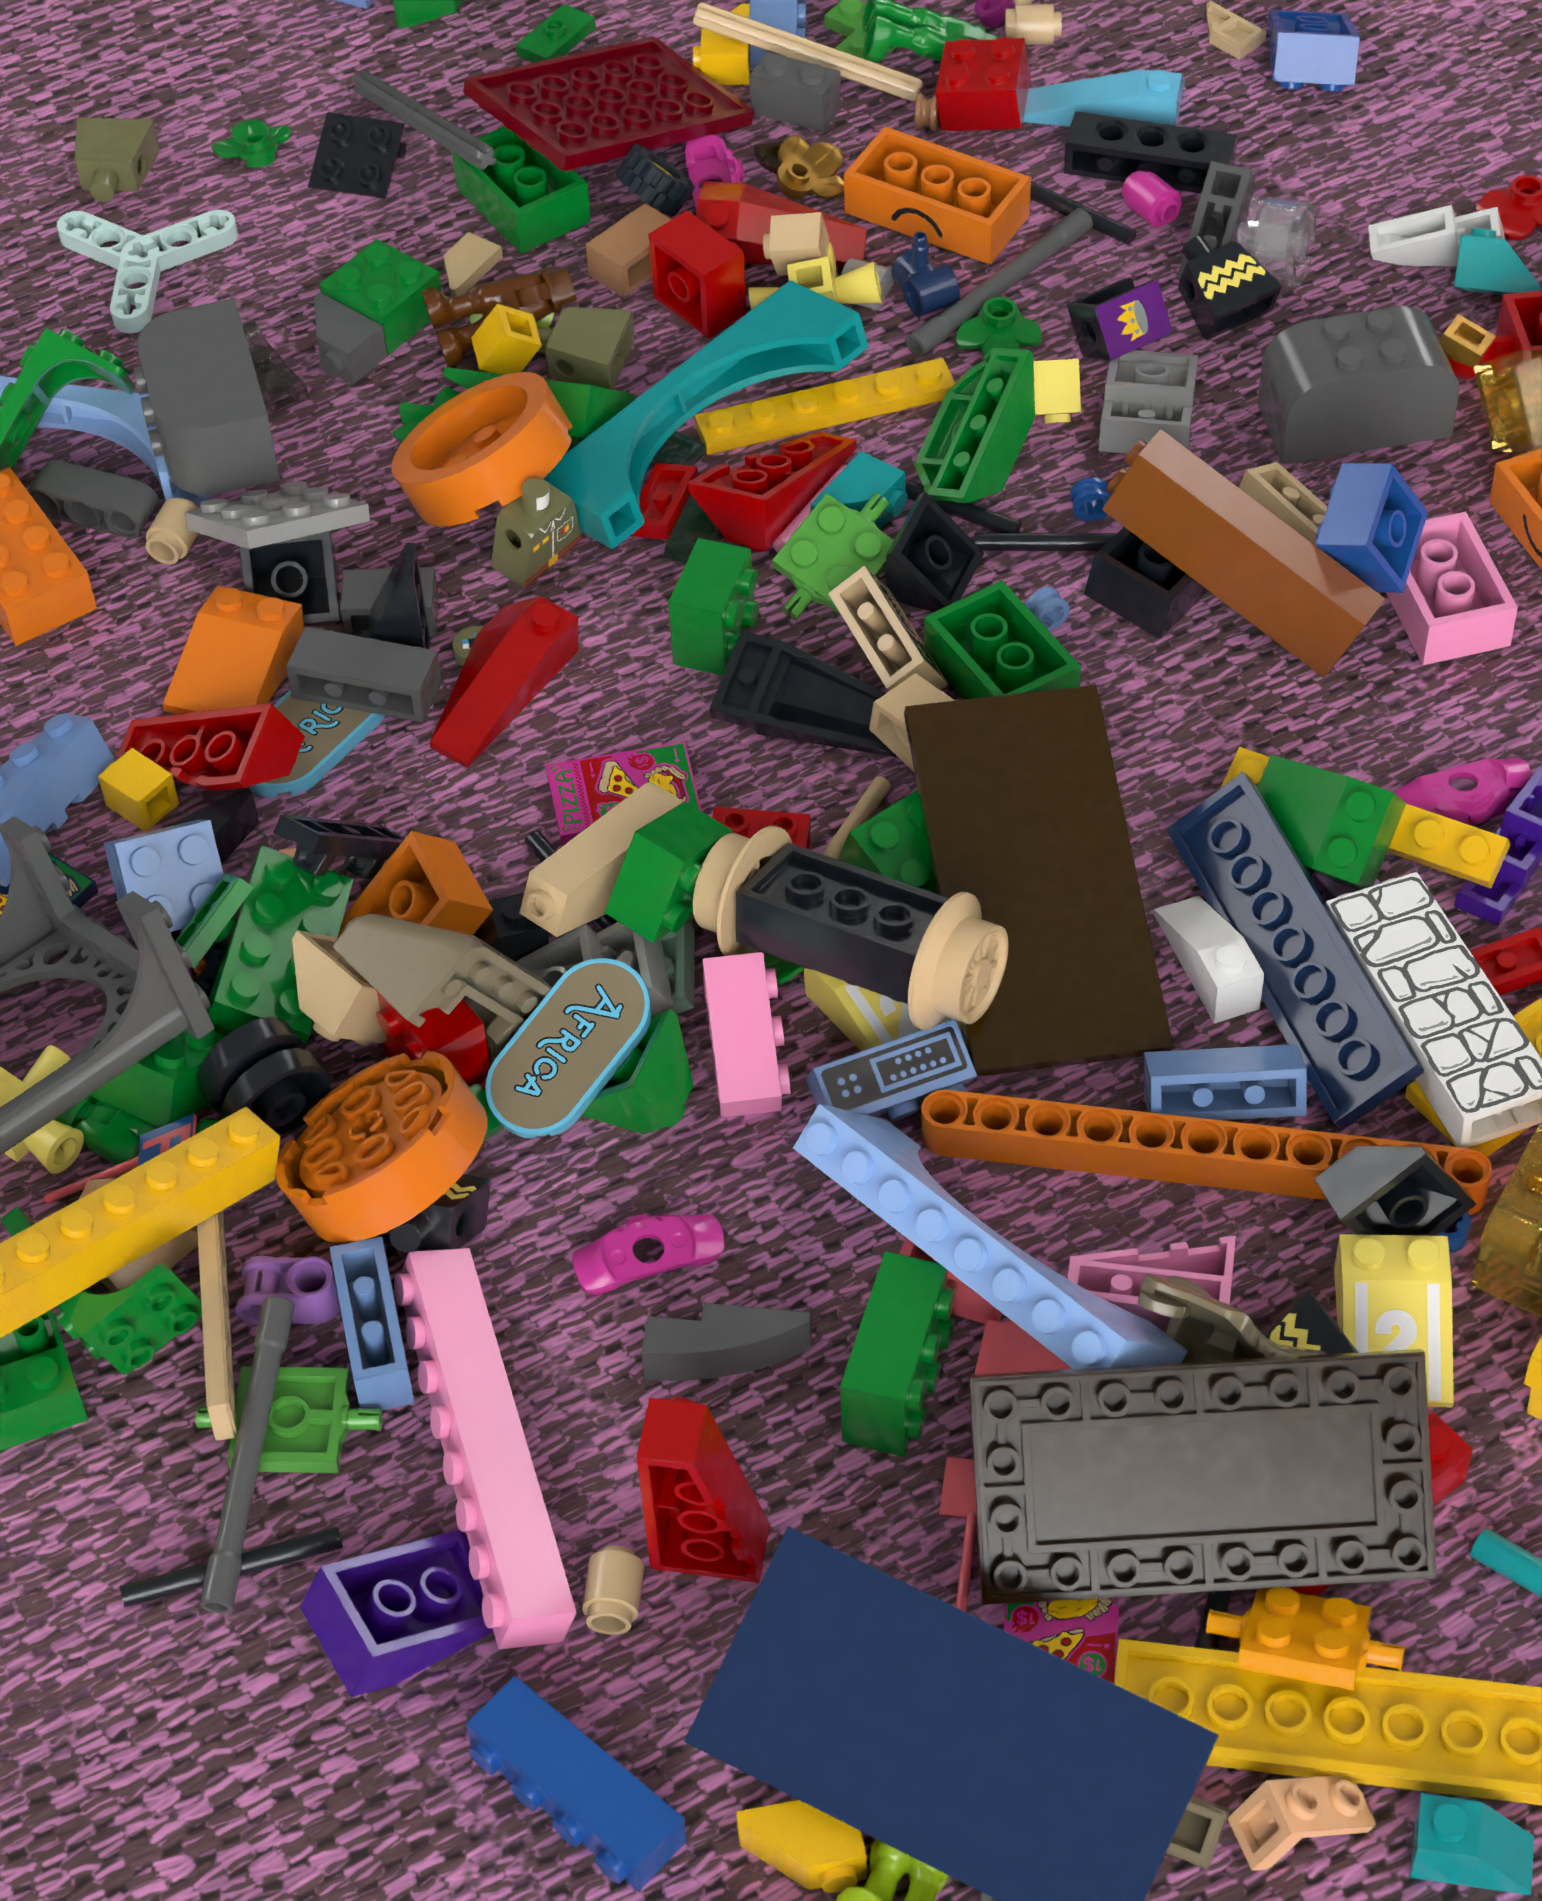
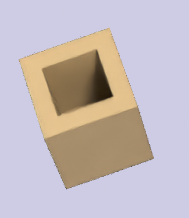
M821 212L771 216L770 233L764 234L763 250L765 258L772 260L777 276L788 275L787 265L828 256L829 234Z

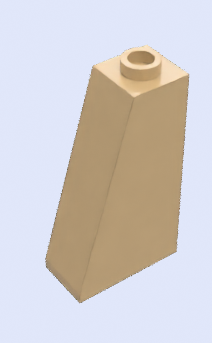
M652 782L641 786L529 872L519 914L556 937L605 915V909L634 832L684 801Z

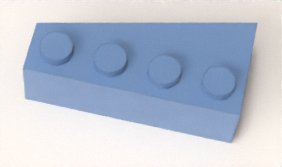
M69 713L59 714L47 721L44 725V731L32 741L19 745L10 753V759L0 766V825L14 816L30 827L38 826L43 832L59 829L69 818L66 811L68 805L84 801L100 783L98 776L105 771L110 763L116 760L91 718ZM0 833V885L7 887L11 879L10 854Z

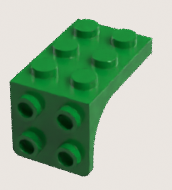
M45 328L37 344H30L25 350L20 361V367L23 369L15 384L10 382L0 396V471L8 467L13 471L50 402L66 385L82 379H97L105 381L132 395L136 386L129 377L131 372L123 367L124 362L100 349L98 355L92 353L90 349L84 346L85 341L65 329L61 328L59 334Z
M17 1206L0 1219L11 1236L36 1224ZM159 1264L130 1286L114 1293L97 1295L89 1287L59 1304L57 1307L60 1311L55 1315L69 1336L74 1340L79 1338L96 1360L103 1356L119 1372L126 1375L134 1369L147 1364L153 1358L155 1352L174 1337L190 1330L195 1325L197 1319L202 1316L201 1298L166 1264Z

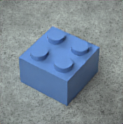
M194 820L104 843L117 900L134 891L151 903L158 901L172 919L173 927L169 929L170 932L186 927L224 875L211 820ZM122 916L126 936L133 939Z

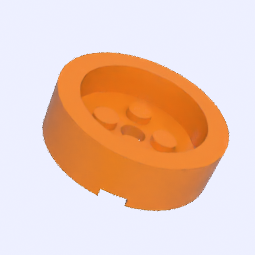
M531 372L502 375L460 393L421 421L409 433L396 451L391 465L392 474L425 523L441 527L467 523L479 519V512L477 510L497 500L504 507L522 496V485L526 480L531 478L543 479L548 475L567 452L572 441L568 434V429L573 426L542 376Z
M426 1051L422 1059L410 1060L406 1053L396 1055L355 1074L327 1094L305 1115L303 1119L308 1124V1127L296 1142L295 1140H287L280 1152L276 1164V1181L284 1194L321 1239L334 1243H351L366 1240L388 1232L412 1219L438 1200L456 1183L470 1166L482 1146L487 1130V1114L458 1071L442 1054Z

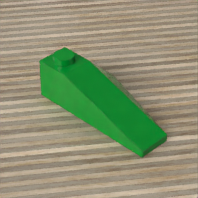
M444 367L443 374L444 377L466 389L505 375ZM544 379L572 423L573 427L568 429V434L572 439L570 446L573 447L635 400L636 394L587 384Z

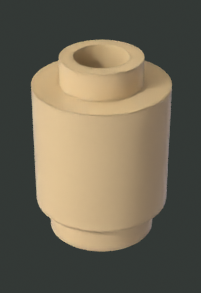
M1016 4L1015 9H1005V37L1025 38L1026 45H1053L1054 36H1061L1062 14L1061 12H1054L1053 4Z
M170 498L164 502L146 533L147 542L145 547L149 555L155 560L164 564H174L178 559H182L187 555L199 534L187 530L185 512L199 509L194 502L185 498Z
M616 1545L607 1546L589 1558L582 1611L587 1616V1626L598 1633L607 1635L624 1634L631 1629V1623L638 1617L645 1566L643 1561L635 1556L634 1552L629 1548Z

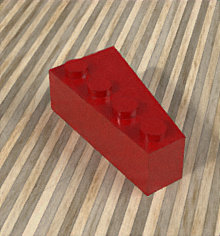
M649 1397L637 1453V1465L650 1569L760 1583L770 1522L707 1405L695 1403L683 1397H671L668 1399Z

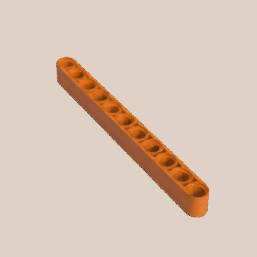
M955 1090L932 1092L924 1099L921 1106V1135L925 1148L934 1154L948 1157L1328 1200L1315 1178L1354 1147L1414 1146L1422 1147L1473 1198L1477 1205L1468 1211L1469 1215L1478 1212L1484 1206L1492 1174L1491 1162L1484 1154L1474 1149Z

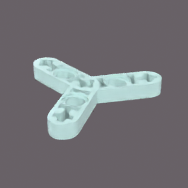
M225 210L209 211L144 236L83 211L66 213L57 221V230L63 246L118 269L110 311L115 328L123 333L139 332L151 321L161 271L228 247L238 237L235 217ZM181 240L190 242L180 247L171 246L173 243ZM108 241L119 242L117 245L111 247H100L103 243ZM137 282L146 284L137 289L127 288L130 284ZM130 304L136 306V309L132 311V314H129Z

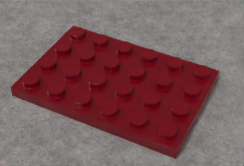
M654 36L466 77L463 93L476 102L481 109L494 116L505 128L513 131L527 142L531 148L537 150L550 160L556 168L562 171H573L578 167L595 163H606L611 159L626 156L634 144L644 146L647 150H652L660 147L667 148L673 144L701 138L706 135L732 132L734 129L752 125L754 116L752 108Z

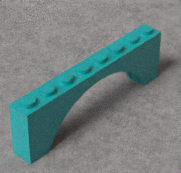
M788 281L568 451L543 479L575 502L580 531L613 550L645 523L639 502L643 478L657 451L681 425L715 401L752 384L796 373L840 371L869 348L859 313L796 282Z

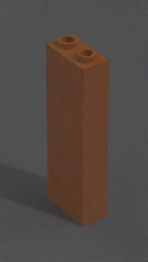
M1162 429L1148 443L1142 438L1136 443L1124 460L1130 465V468L1127 470L1125 467H1122L1106 488L1112 495L1102 509L1104 512L1323 678H1325L1385 601V598Z

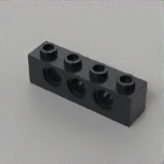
M1075 112L1065 141L1064 174L1125 182L1136 171L1152 172L1175 190L1201 194L1211 161L1235 166L1238 135Z

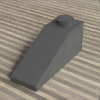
M1211 161L1188 241L1196 236H1202L1212 250L1231 241L1238 242L1255 191L1252 169ZM1184 255L1177 275V280L1179 281L1185 265L1189 262Z

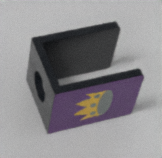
M1123 278L1066 304L1081 355L1086 358L1112 361L1172 332L1159 282L1156 280H1150L1135 287L1132 278Z

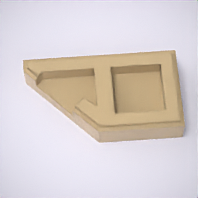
M1213 1L1207 3L1209 43L1240 60L1266 42L1267 31Z
M468 232L448 250L443 257L451 297L464 295L503 258L502 246Z

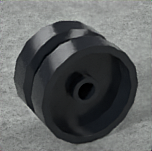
M267 1017L253 1020L236 1028L214 1046L204 1058L198 1071L197 1088L218 1114H221V1120L247 1107L281 1136L280 1140L307 1124L303 1119L305 1115L330 1091V1076L314 1055L306 1050V1045L286 1020Z

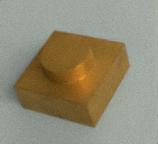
M1457 314L1443 333L1440 342L1445 353L1452 360L1475 369L1496 336Z

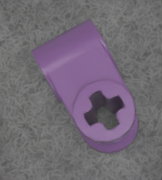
M253 1256L246 1259L243 1263L242 1276L245 1279L243 1296L236 1301L235 1313L244 1322L258 1325L262 1303L267 1297L285 1298L295 1305L292 1323H326L340 1312L341 1308L335 1275L329 1262L323 1258L314 1256L305 1258Z

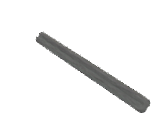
M363 70L359 76L353 75L351 81L355 83V92L480 170H485L488 164L494 166L496 163V158L493 157L494 148L370 72Z

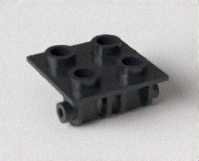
M327 112L308 187L385 199L395 161L397 158L404 159L406 155V143L400 142L405 126L404 123Z

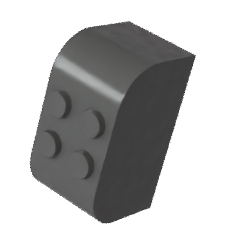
M235 298L167 312L147 323L137 339V348L142 367L133 368L139 395L148 393L147 397L141 398L146 426H156V429L148 431L154 457L163 455L170 480L178 488L199 495L219 494L280 480L268 414Z
M1398 306L1304 321L1283 330L1269 343L1263 355L1258 407L1281 463L1288 464L1452 437L1460 388L1458 379L1429 317L1419 309Z

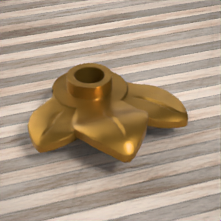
M792 135L786 138L778 151V158L781 163L776 174L779 190L785 196L792 199L802 198L809 193L824 199L840 196L844 193V181L836 173L843 162L844 155L842 150L833 144L823 142L813 144L810 147L800 135Z

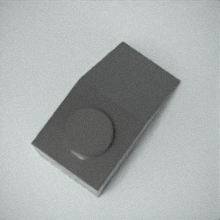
M321 292L314 296L316 338L320 364L330 376H338L354 385L387 357L383 326Z

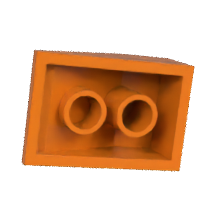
M217 585L197 613L163 701V711L185 714L268 704L287 676L286 665L304 630L302 604Z
M410 831L344 915L338 937L343 934L344 928L352 919L371 913L473 935L493 909L454 841Z

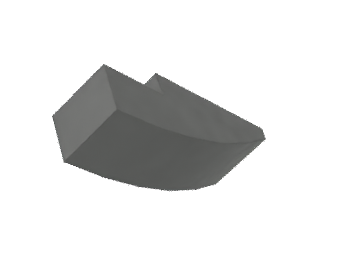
M704 1303L701 1321L648 1316L641 1351L644 1380L686 1381L712 1379L745 1373L784 1361L811 1349V1312Z

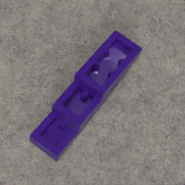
M1542 764L1506 809L1502 825L1495 833L1508 838L1510 847L1492 888L1466 880L1457 892L1454 907L1497 926L1501 924L1542 862Z

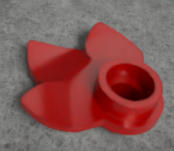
M1532 175L1518 176L1507 189L1492 190L1486 193L1479 200L1476 212L1497 207L1505 238L1512 241L1525 239L1533 233L1536 226L1542 227V180Z

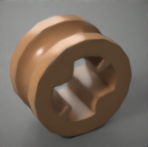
M918 93L915 107V129L921 131L923 127L927 126L931 131L936 132L939 122L936 96L933 94L931 98H926L923 93Z

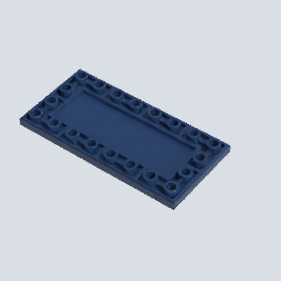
M788 1526L684 1742L999 1901H1145L1219 1735Z

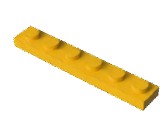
M939 358L694 415L695 427L706 454L710 455L943 401L947 391L955 384V381L944 359Z
M1239 747L1221 788L1242 772L1246 773L1258 788L1270 757ZM1406 804L1387 853L1492 888L1510 847V842L1506 837Z

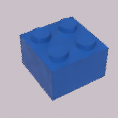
M1342 463L1337 480L1330 489V501L1324 520L1317 529L1316 546L1376 592L1403 593L1428 511L1393 464Z

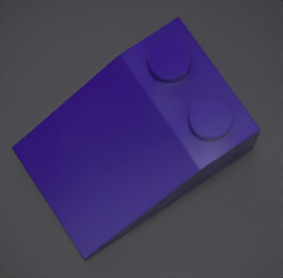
M456 1530L320 1566L300 1608L350 1697L396 1685L494 1632L493 1628H487L484 1623L482 1614L484 1595L479 1579L475 1580L470 1572V1545L464 1532Z

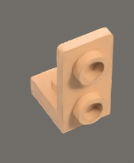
M1336 1776L1266 1780L1227 1818L1252 1871L1271 1868L1302 1838L1367 1833L1376 1825L1357 1783H1352Z

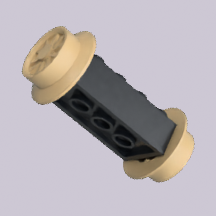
M767 826L759 830L751 838L736 833H729L715 843L702 864L703 868L698 874L694 889L693 914L696 923L700 927L717 933L719 948L724 956L756 953L759 950L760 952L799 964L806 969L815 970L843 980L850 985L859 986L887 996L894 1001L908 1004L911 1022L915 1027L922 1030L933 1029L947 1017L966 1024L976 1022L986 1012L998 991L1008 957V935L1002 926L982 920L980 903L971 893L959 892L950 898L937 895L794 845L789 834L777 826Z

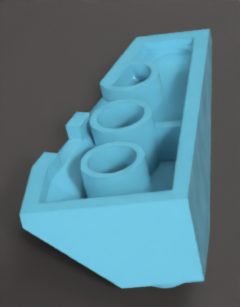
M1136 70L1032 88L1028 90L1023 122L1070 127L1075 112H1083L1177 126L1185 80L1182 73L1164 70Z

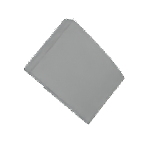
M1133 350L1110 361L1100 424L1099 451L1129 454L1141 438L1148 443L1160 429L1188 449L1198 355Z
M619 922L598 933L587 924H584L516 961V963L546 981L553 988L565 972L583 961L596 958L618 960L632 967L646 984L651 1000V1016L674 1006L671 1000V989L661 938L651 943Z

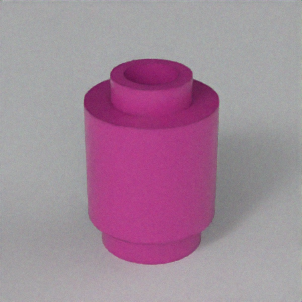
M1136 171L1126 179L1122 187V196L1127 207L1153 227L1158 228L1173 222L1180 213L1182 205L1181 194L1152 172Z

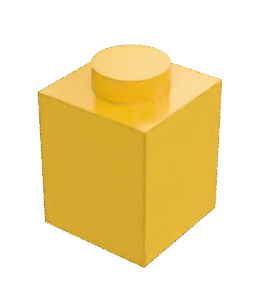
M496 304L471 337L479 369L488 373L506 375L522 372L542 346L534 315L500 304Z
M133 748L117 761L110 763L105 771L98 776L106 806L145 832L179 805L172 774Z

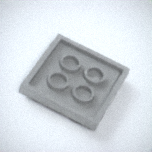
M304 481L284 483L280 485L281 491L269 494L266 490L241 493V500L228 502L227 499L206 500L200 503L201 509L185 512L187 530L247 549L370 522L367 503L350 499V494L348 493L331 494L326 487H307V482Z

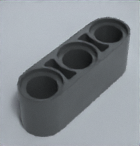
M60 460L48 461L27 490L48 518L130 539L136 538L159 505L157 493L144 482Z

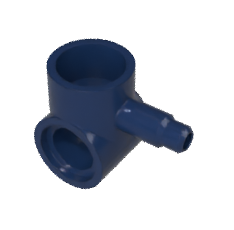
M924 232L915 233L912 248L903 252L896 259L892 266L891 275L902 289L908 307L917 317H922L956 303L960 299V289L957 278L950 266L944 262L936 264L929 256L927 235Z

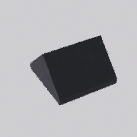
M923 492L916 499L886 554V587L897 602L936 612L961 599L984 552L926 492Z
M331 531L252 549L240 546L244 590L246 592L302 604L304 624L340 620L338 569Z

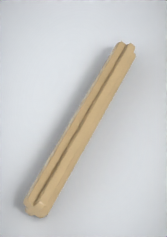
M704 2L699 3L695 10L693 24L703 29L774 54L840 71V77L911 102H916L917 95L921 92L923 81L920 78Z

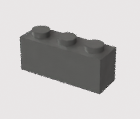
M306 626L286 665L292 698L421 723L425 722L442 684L438 652L435 650Z

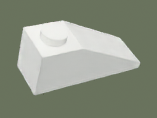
M1200 896L1154 909L1156 920L1213 1023L1260 1009L1264 972L1244 937Z

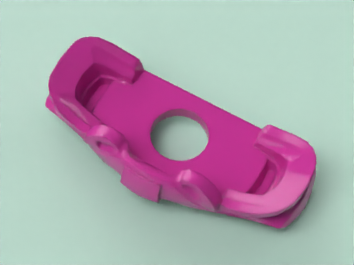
M706 135L687 141L685 145V158L689 179L695 185L692 195L695 211H697L698 197L701 192L699 187L703 182L715 179L727 183H741L744 180V169L741 162L736 157H733L732 149H727L723 139L717 135Z
M1486 758L1417 777L1410 783L1394 790V793L1409 805L1468 825H1476L1487 821L1491 817L1502 815L1509 807V800L1516 798L1532 777L1528 763L1521 758ZM1456 778H1468L1473 780L1477 786L1469 791H1459L1452 788L1449 783Z
M712 1214L636 1215L627 1219L625 1224L612 1229L601 1238L573 1252V1267L577 1280L585 1292L594 1295L603 1294L618 1289L620 1284L688 1265L698 1267L716 1261L724 1250V1234L720 1223ZM644 1238L658 1240L664 1248L662 1257L653 1263L639 1261L633 1254V1248L639 1240Z

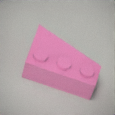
M763 952L704 958V996L708 1009V1025L712 1042L721 1118L781 1111L782 1095L790 1094V1080L787 1063H777L775 1047L784 1046L781 1015L771 1016L769 999L778 998L775 968L765 969Z
M1236 1236L1219 1238V1245L1188 1249L1187 1242L1170 1244V1249L1167 1252L1139 1255L1137 1248L1070 1256L1067 1279L1104 1300L1150 1321L1166 1333L1171 1317L1147 1310L1138 1304L1140 1290L1146 1274H1152L1163 1279L1170 1276L1182 1277L1202 1287L1212 1298L1230 1305Z

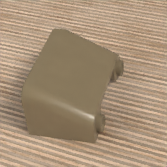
M371 913L352 919L344 928L343 934L332 945L408 1022L417 1027H420L426 1020L421 1015L423 1012L433 1008H440L449 1015L463 999L484 1023L490 1067L499 1053L552 989L546 981L476 936Z

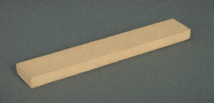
M223 1210L197 1225L206 1401L216 1441L235 1438V1434H237Z

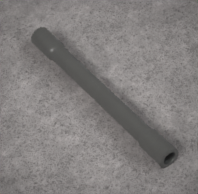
M1082 208L1075 209L1050 229V232L940 315L932 317L906 337V345L909 351L922 358L950 336V333L961 326L964 321L978 313L987 300L999 297L1059 250L1068 247L1093 227V221L1089 213Z
M267 1297L263 1300L254 1341L255 1354L213 1553L208 1560L199 1603L202 1609L212 1613H231L234 1607L242 1568L241 1554L281 1358L287 1347L295 1308L291 1301L281 1297Z

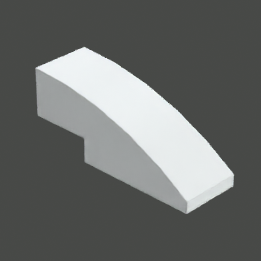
M1452 205L1368 225L1372 259L1405 266H1457L1461 235H1470L1471 228L1497 231L1496 238L1505 239L1497 207L1455 217Z

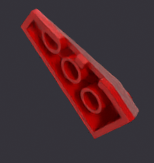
M705 181L698 197L696 217L701 221L709 223L716 232L730 242L736 243L743 251L745 263L773 265L771 259L765 258L763 250L764 234L770 233L771 216L817 213L820 211L748 184ZM821 212L829 234V243L832 244L836 268H844L850 258L864 261L867 229Z

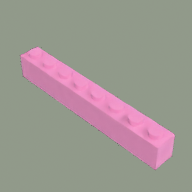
M470 1248L410 1252L407 1255L401 1274L395 1276L394 1296L397 1305L404 1306L407 1317V1344L410 1349L416 1350L419 1361V1387L423 1394H428L432 1408L430 1414L431 1431L435 1439L441 1440L443 1447L444 1478L448 1485H453L456 1494L457 1525L459 1530L466 1532L470 1545V1572L475 1580L479 1579L484 1595L482 1601L484 1623L487 1628H493L498 1649L562 1642L577 1612Z

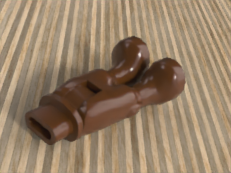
M567 268L548 273L547 269L541 270V275L539 273H529L492 283L482 282L473 287L468 294L455 297H446L436 288L421 291L434 330L445 327L472 314L483 315L481 319L472 324L457 328H447L436 332V337L448 368L457 366L463 361L465 352L473 347L471 337L496 304L531 313L534 315L535 322H538L551 313L561 312L560 306L577 301Z

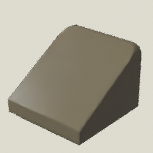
M1193 1794L1166 1853L1208 1869L1231 1809Z

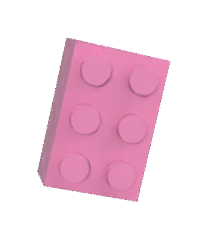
M1466 511L1426 520L1403 593L1386 592L1422 664L1427 665L1511 646L1518 607Z

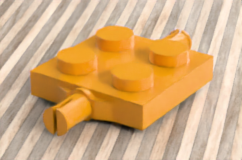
M1285 1587L1257 1589L1253 1606L1244 1616L1210 1609L1206 1625V1634L1211 1633L1240 1639L1238 1668L1350 1690H1354L1357 1674L1365 1668L1367 1663L1401 1670L1405 1652L1404 1645L1399 1646L1371 1640L1369 1633L1371 1606L1355 1604L1344 1598L1327 1599L1300 1594Z

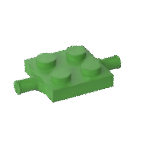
M828 493L825 494L772 560V567L790 579L797 590L781 608L785 615L788 616L790 614V618L797 620L811 601L826 605L841 615L828 593L864 565L878 578L886 568V554L894 542L892 538L880 531L874 523L889 506V502L884 497L880 500L881 495L874 493L864 508L858 512L857 510L849 509Z
M241 1366L239 1386L235 1393L237 1434H235V1438L230 1439L227 1459L230 1469L252 1366ZM280 1367L258 1472L339 1473L342 1446L349 1430L381 1431L383 1424L382 1408H350L348 1399L351 1377L348 1368ZM197 1406V1428H212L207 1406Z

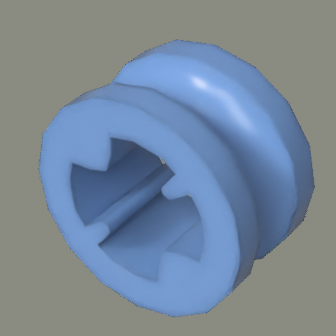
M1044 587L1037 590L1025 603L1026 607L1048 631L1061 626L1070 612L1068 602L1061 598L1059 592L1053 587Z

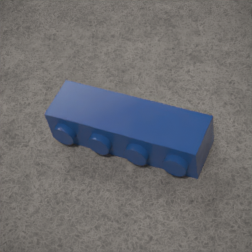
M516 1676L503 1686L466 1723L471 1744L469 1753L477 1765L490 1775H494L499 1771L512 1783L510 1788L513 1794L524 1806L532 1811L541 1807L554 1819L552 1825L557 1833L571 1846L577 1847L582 1843L596 1855L594 1860L599 1869L616 1884H620L625 1880L639 1892L687 1842L683 1816Z

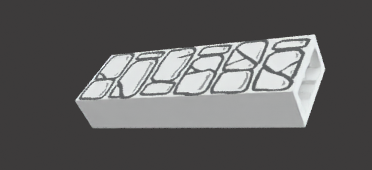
M1414 872L1399 878H1391L1381 884L1353 893H1345L1337 898L1326 901L1327 908L1423 1067L1424 1073L1415 1078L1456 1145L1462 1148H1470L1542 1123V1059L1419 874Z

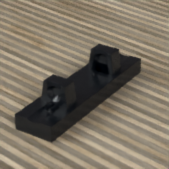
M280 815L273 832L286 840H292L297 843L292 864L314 876H325L336 856H346L343 868L358 877L373 880L385 860L392 856L406 838L380 824Z

